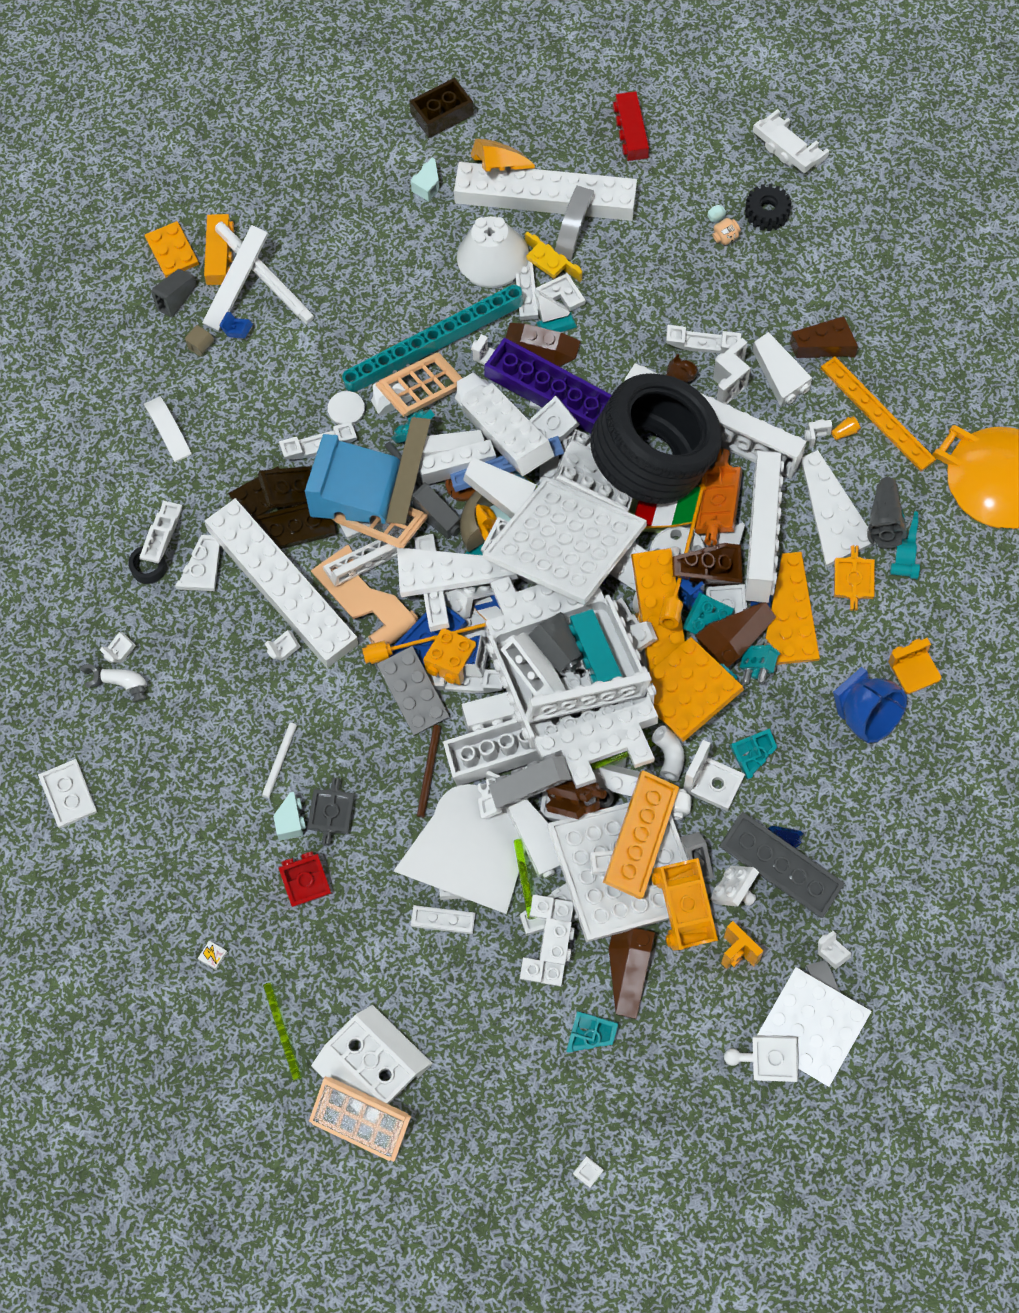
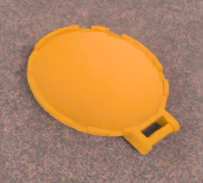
M952 425L948 436L932 455L948 465V486L959 507L970 517L985 525L995 528L1019 529V429L990 427L970 434L962 428ZM955 437H957L961 441L951 455L946 453V450Z

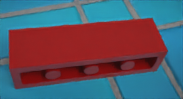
M637 92L616 94L615 102L612 104L614 113L617 112L618 115L616 116L617 127L620 126L621 129L619 130V139L624 143L622 144V153L626 155L627 161L647 159L649 156V146Z

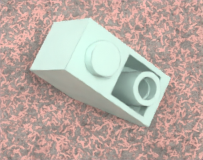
M433 157L424 163L419 173L415 174L411 179L412 192L428 202L439 191L438 173Z
M294 792L288 794L273 816L279 841L303 836L302 829H306L304 817L299 815V810H302L301 800L296 798Z

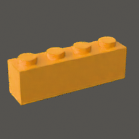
M229 214L207 215L204 277L207 285H221L230 268L229 263L233 262L230 247L215 231V226L219 222H223L234 232V223L230 221Z

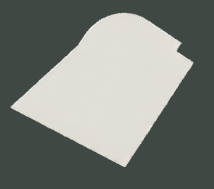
M467 784L454 787L441 797L433 817L394 869V872L507 914L525 853V848L507 812L508 807L501 808L502 813L488 819L481 818L478 798L482 797V793L478 791V785Z

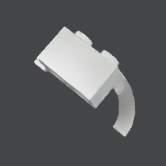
M633 542L609 574L636 591L631 554L648 551ZM670 547L672 557L679 555V547ZM635 592L633 599V611L636 613L639 612L637 592Z

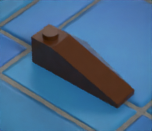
M721 543L712 547L673 556V577L698 583L702 581L710 586L741 584V545Z
M761 602L743 609L739 613L728 615L724 619L707 624L694 636L707 653L719 664H724L728 668L743 655L776 616L766 602Z

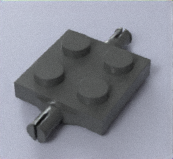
M332 778L331 789H314L307 828L308 830L323 833L322 845H330L331 834L349 835L355 795L354 793H346L339 790L340 778Z

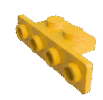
M528 231L525 233L526 243L533 248L526 255L528 261L553 279L564 270L579 282L582 281V270L578 265H573L564 255L555 252L549 244H544L535 234L532 235Z

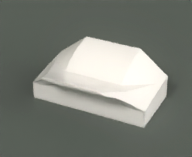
M475 373L456 382L457 393L455 401L465 413L461 402L489 385L488 381L481 379Z
M398 381L389 384L396 394L405 391ZM376 383L373 384L371 402L379 416L381 417L395 410L396 408L376 387ZM409 393L400 397L404 403L413 400Z

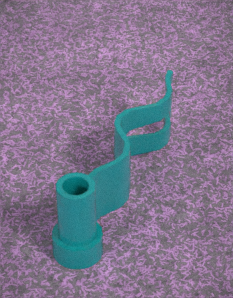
M914 511L908 537L906 540L902 539V544L897 546L895 563H891L890 575L908 576L910 579L918 580L920 564H915L918 528L917 511Z

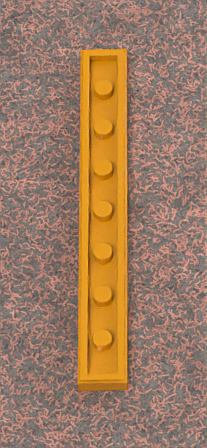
M835 356L821 366L820 369L920 472L936 461V458Z

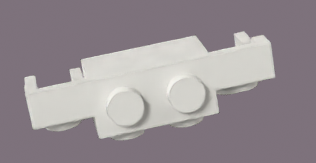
M778 109L767 118L759 120L753 125V133L765 141L766 149L770 153L775 154L781 162L786 163L789 167L794 165L800 171L806 173L813 166L817 167L828 158L829 150H820L818 148V141H815L807 148V144L788 129L790 119L786 118L783 120L779 117L780 111Z
M532 895L529 917L546 920L539 960L523 958L519 980L561 987L564 965L566 961H570L571 949H568V942L573 940L574 928H571L573 902Z

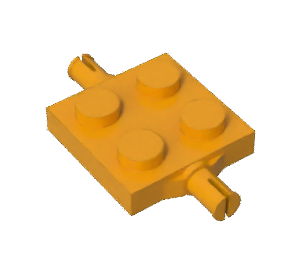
M852 545L850 546L851 557L835 558L834 597L850 599V611H853V609L857 611L859 599L874 598L875 559L858 557L859 546Z

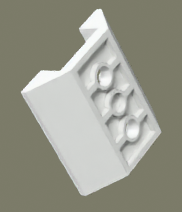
M575 429L562 455L554 479L628 512L632 498L616 489L603 476L592 456L590 447L591 436Z
M371 1005L357 1013L324 1045L311 1066L323 1078L325 1076L331 1077L389 1104L414 1078L418 1079L432 1065V1062L383 1014ZM357 1040L361 1042V1048L358 1051H351L349 1049L352 1041ZM384 1070H388L392 1074L388 1081H382L379 1078L380 1073ZM337 1091L343 1098H345V1094ZM350 1097L348 1102L358 1113L360 1112L362 1102ZM367 1105L363 1118L375 1123L380 1111Z

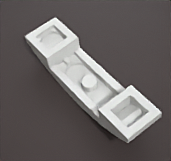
M667 325L666 343L688 351L725 353L733 342H738L741 339V333L723 331L722 335L691 332L686 331V327Z
M161 396L144 403L174 462L192 455Z
M348 422L333 426V431L300 440L297 437L279 441L284 459H303L316 456L323 434L338 435L339 441L346 443L355 441L357 436L352 423Z
M485 669L484 676L482 677L464 676V681L461 685L448 683L444 678L438 675L432 676L426 671L436 690L463 693H489L503 690L499 671L496 672V670Z

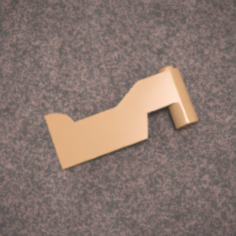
M346 545L312 569L311 572L352 619L374 613L384 626L368 636L371 644L385 640L386 644L390 643L391 645L417 622L418 617L412 610L409 612L396 596L369 588L359 576L335 587L323 570V566L351 553L350 546Z

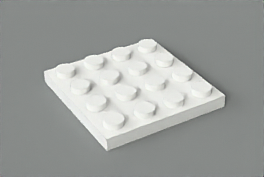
M795 967L757 1036L797 1037L798 1069L823 1084L830 1086L872 1011Z

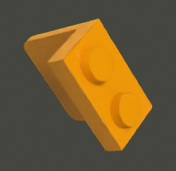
M441 629L423 658L426 671L432 676L438 675L444 678L448 683L461 685L464 681L463 668L475 650L476 642L450 630Z
M928 638L923 640L916 639L906 647L899 646L892 650L888 660L906 694L914 693L941 680V675L928 653L931 646Z

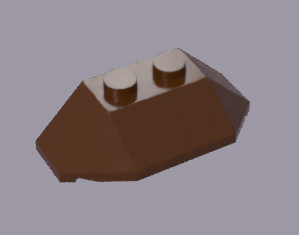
M509 323L506 339L559 367L576 359L581 342L561 332L525 323Z

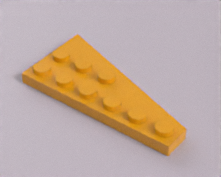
M802 552L782 553L771 608L776 618L768 625L766 633L767 643H770L780 652L776 665L819 661L820 657Z

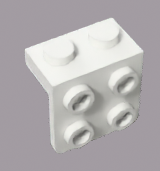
M489 583L444 591L446 605L463 618L470 617L474 599L494 595Z

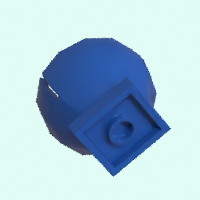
M860 667L833 691L838 715L846 720L848 727L859 739L867 743L878 742L889 735L900 722L906 710L907 695L903 689L895 682L886 678L869 679L868 672L863 667Z

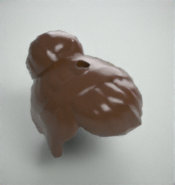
M677 354L669 362L666 375L688 383L696 377L697 366L688 360L681 361L679 354Z

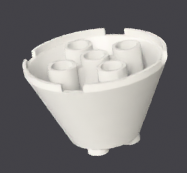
M492 216L480 217L476 219L475 224L460 244L457 252V263L461 273L471 283L485 288H497L512 283L516 278V274H521V269L528 264L526 255L529 253V249L524 238L505 223L503 218Z

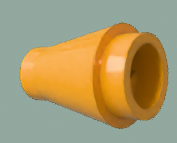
M852 416L842 421L831 431V434L837 441L856 434L861 428L857 419Z

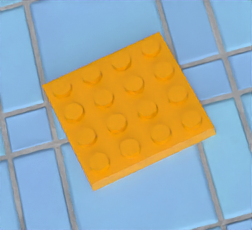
M692 637L649 672L651 677L650 683H653L656 689L654 708L658 718L682 742L744 691L743 686Z

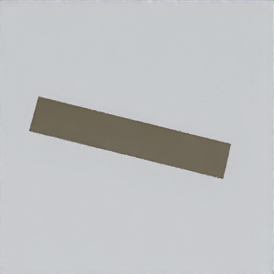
M411 417L386 522L406 523L431 419Z

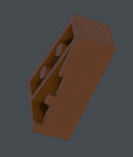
M844 316L793 331L790 339V345L796 358L830 356L832 358L834 356L836 358L838 356H849L851 358L856 357L858 345Z

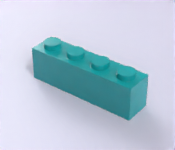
M593 609L570 616V625L568 626L572 635L575 636V642L580 653L584 657L582 658L584 668L586 670L589 669L591 673L589 675L591 684L597 681L607 682L615 677H622Z

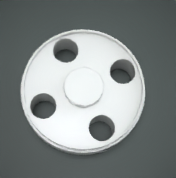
M670 527L661 531L652 541L649 551L676 546L680 549L679 555L684 554L690 529ZM694 531L688 552L705 548L702 539ZM674 536L680 537L677 540L672 539Z

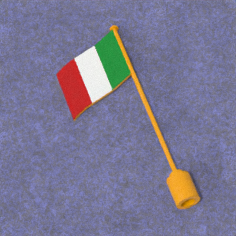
M700 484L699 487L694 488L687 496L672 503L653 504L638 501L635 515L647 520L645 528L676 527L691 524L684 553H688L706 485ZM681 578L677 579L673 597L666 598L663 601L659 624L665 628L673 629L679 624L683 608L682 601L677 598Z

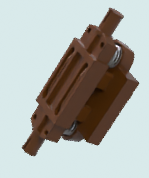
M571 777V780L545 791L548 792L550 799L545 806L548 812L579 819L584 813H592L599 809V799H604L607 793L599 787L598 783H592L576 789Z

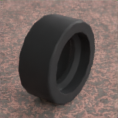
M143 546L131 553L128 566L133 578L138 582L153 584L164 577L167 571V562L163 555L158 567L153 572L140 573L136 566Z

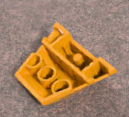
M475 139L471 157L474 160H482V168L486 172L491 171V168H498L502 171L508 166L515 170L535 168V165L526 156L510 146L492 140Z

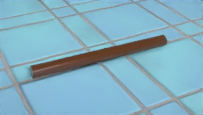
M433 725L417 810V817L421 818L425 817L441 731V726Z

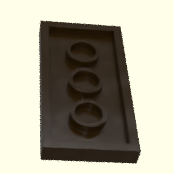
M307 503L253 517L279 549L337 535L332 519L310 517Z

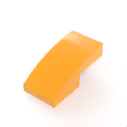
M478 504L476 506L477 522L482 537L486 540L497 518L490 507Z

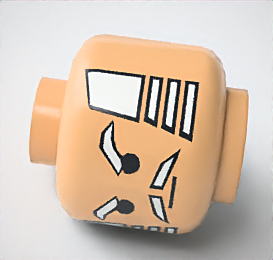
M725 218L714 225L712 236L717 243L720 242L723 245H728L739 237L741 230L734 219Z

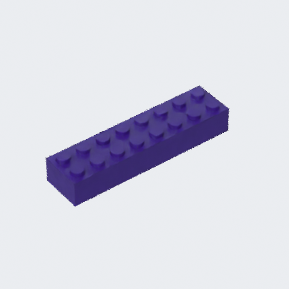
M506 338L502 339L484 365V377L542 408L557 396L580 424L578 427L590 434L595 421L611 397V394Z

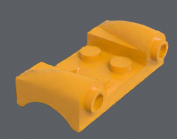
M699 858L654 868L653 873H651V880L654 885L663 890L672 928L668 930V935H666L668 947L675 951L718 941Z

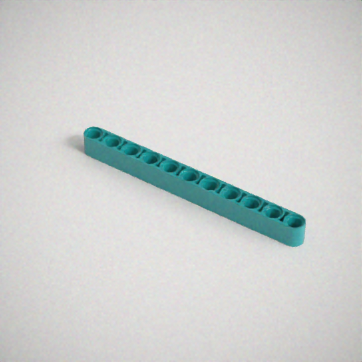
M518 285L508 286L347 369L342 374L346 390L357 392L389 376L394 370L398 371L406 367L407 364L410 365L520 308L523 305L521 287Z

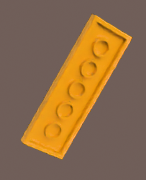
M671 548L631 554L641 623L651 622L658 640L645 648L648 672L685 642L681 616L676 628L669 629L659 624L663 601L666 598L673 597L676 587V578L673 577Z
M644 770L639 773L603 883L638 899L644 897L679 790L678 786Z

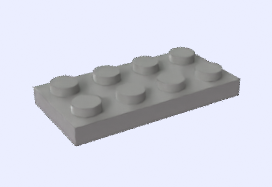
M413 646L377 664L413 736L449 718Z

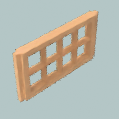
M434 353L376 383V387L404 417L457 391L456 382L462 379V377L440 353ZM435 362L443 372L434 375L426 366ZM423 369L430 378L422 382L414 372ZM445 374L454 383L446 388L437 379ZM411 375L418 384L409 388L401 378ZM398 381L405 391L396 394L389 384ZM434 381L441 390L433 394L425 384ZM421 387L429 396L420 400L413 390ZM409 393L416 403L407 406L400 397Z

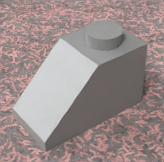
M696 832L680 837L687 859L699 858L704 881L714 878L707 844L702 835Z

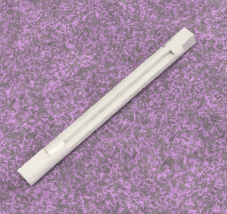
M219 222L215 226V231L237 254L243 242L223 222ZM257 257L252 270L306 325L311 322L314 317L312 313Z

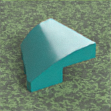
M769 728L730 744V748L746 779H750L757 769L764 764L768 756L775 751L777 745Z
M577 1011L566 1052L571 1053L578 1050L613 1045L618 1022Z

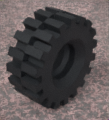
M762 184L760 189L757 186L754 188V192L752 190L749 192L745 205V217L748 218L749 224L753 222L754 228L759 226L762 231L764 228H767V231H771L772 228L777 230L779 225L783 227L785 222L788 221L791 200L789 194L785 195L786 191L784 189L780 191V186L776 185L773 188V184H769L768 187ZM771 204L775 209L765 210L761 205Z

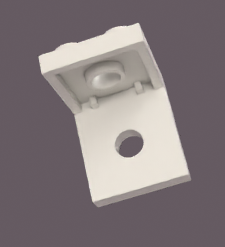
M703 740L686 773L683 789L692 796L728 811L745 774L708 758L710 742ZM720 780L723 783V787L716 789L712 786V782Z

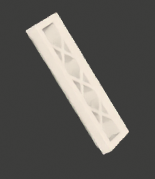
M376 540L323 566V570L336 587L398 556L397 547L390 544L380 547L385 542Z

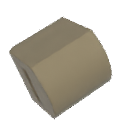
M198 325L185 337L188 349L199 356H202L214 342L212 335Z

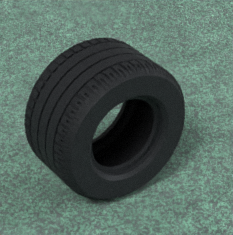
M646 373L625 380L615 389L593 425L590 447L598 469L616 489L642 502L666 504L678 501L694 490L719 454L722 443V430L714 409L698 390L672 376ZM635 429L649 430L660 436L669 445L673 455L660 452L649 446L641 439Z

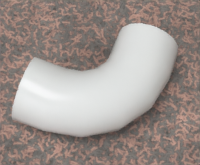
M662 725L652 735V742L659 746L664 753V763L660 774L669 780L678 781L685 761L684 749L678 737L670 729Z

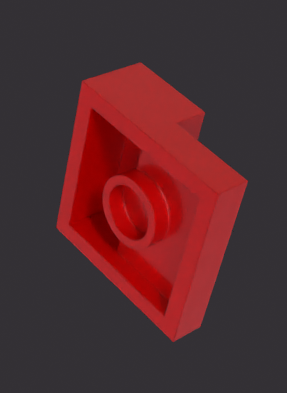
M313 851L301 855L302 859L294 861L293 858L282 861V866L278 867L292 907L331 893L318 853L313 854Z

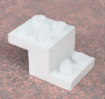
M743 338L738 342H733L725 353H720L715 359L713 380L718 383L716 397L717 401L726 405L748 386L750 367L744 362L747 342Z

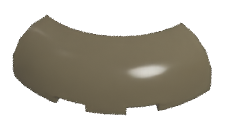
M477 491L471 495L465 504L460 518L461 538L468 552L484 543L477 522L476 506L478 504L488 507L492 505L490 501Z

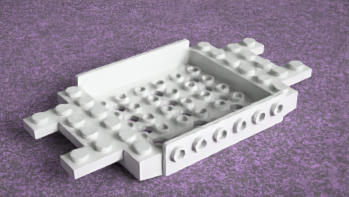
M509 576L490 582L503 615L485 621L489 642L486 643L489 655L493 656V664L496 672L499 671L502 687L503 689L506 688L508 692L509 704L513 705L515 718L522 726V735L528 741L530 748L536 749L540 760L543 761V757L549 754L564 756L576 789L596 782L595 775L590 766L591 763L627 751L635 768L654 762L653 753L642 731L643 728L658 724V715L654 708L656 689L653 683L649 684L644 697L619 702L616 705L602 706L598 711L584 710L581 711L582 714L579 718H573L570 714L562 715L560 717L563 721L558 725H554L551 722V718L529 723L526 718V712L530 699L535 695L500 650L506 644V639L510 636H518L523 632L530 633L540 623L560 612L564 615L567 624L570 625V616L593 609L622 677H629L637 672L647 673L646 667H642L640 664L641 657L638 650H634L632 646L633 639L631 634L625 631V621L617 613L618 606L616 601L611 600L610 595H606L604 598L600 587H598L588 602L583 605L540 584L516 592ZM582 653L576 660L577 664L571 670L564 669L558 672L554 667L558 676L563 675L567 678V681L563 684L566 691L572 690V688L579 685L583 687L592 685L589 677L591 673L589 669L586 670L582 662V658H584ZM577 669H583L586 675L578 678L574 675V672Z

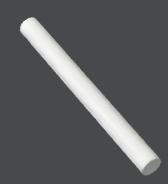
M289 723L262 797L270 798L297 727L294 723Z

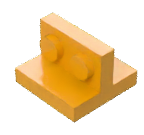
M732 921L727 926L724 938L732 946L724 953L721 964L726 969L731 965L736 967L742 961L743 956L755 967L761 960L763 950Z

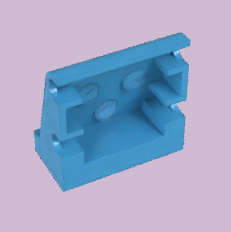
M323 434L305 489L310 517L335 519L336 512H341L345 515L346 520L370 522L371 517L374 515L381 519L382 524H385L401 461L392 455L339 441L338 435Z

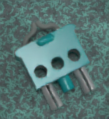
M762 639L760 643L750 646L743 653L740 668L745 671L742 683L749 684L751 676L753 679H758V682L762 684L765 682L767 673L774 672L780 652L770 643H767V639Z

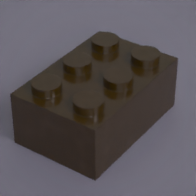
M455 77L409 100L411 115L428 138L474 115L473 101Z

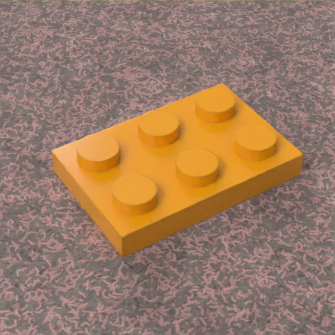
M178 221L144 235L165 278L177 269L185 271L199 265Z

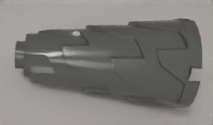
M884 477L876 487L867 529V538L873 545L874 542L878 543L880 548H893L901 545L902 539L906 540L907 528L899 501L898 484L891 477Z

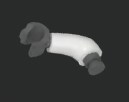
M84 664L79 669L86 674L92 671L94 673L93 680L85 683L86 688H95L102 682L123 686L127 692H130L131 696H134L132 699L133 703L147 699L146 695H143L145 693L144 688L147 687L146 680L137 672L121 669L101 670L91 664Z

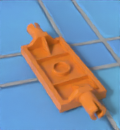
M720 449L717 462L702 477L701 484L706 485V490L703 491L694 530L697 534H706L704 543L708 546H711L712 540L713 546L717 544L718 533L734 532L742 469L741 467H732L728 464L730 452L727 449H723V454H721L722 449Z

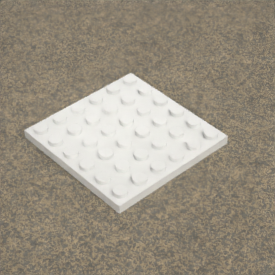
M545 477L483 552V559L585 605L647 526V520Z
M629 803L586 813L579 819L566 818L548 823L547 825L586 942L669 920L663 890L652 883L651 875L642 899L633 897L603 883L605 874L592 875L590 852L614 850ZM671 814L654 863L655 868L688 860Z

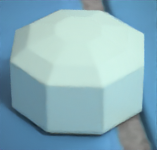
M716 205L708 211L707 216L711 222H718L726 216V210L723 206Z

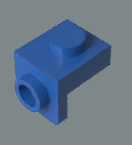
M226 312L219 326L228 337L245 339L253 323L249 319H237L231 312Z

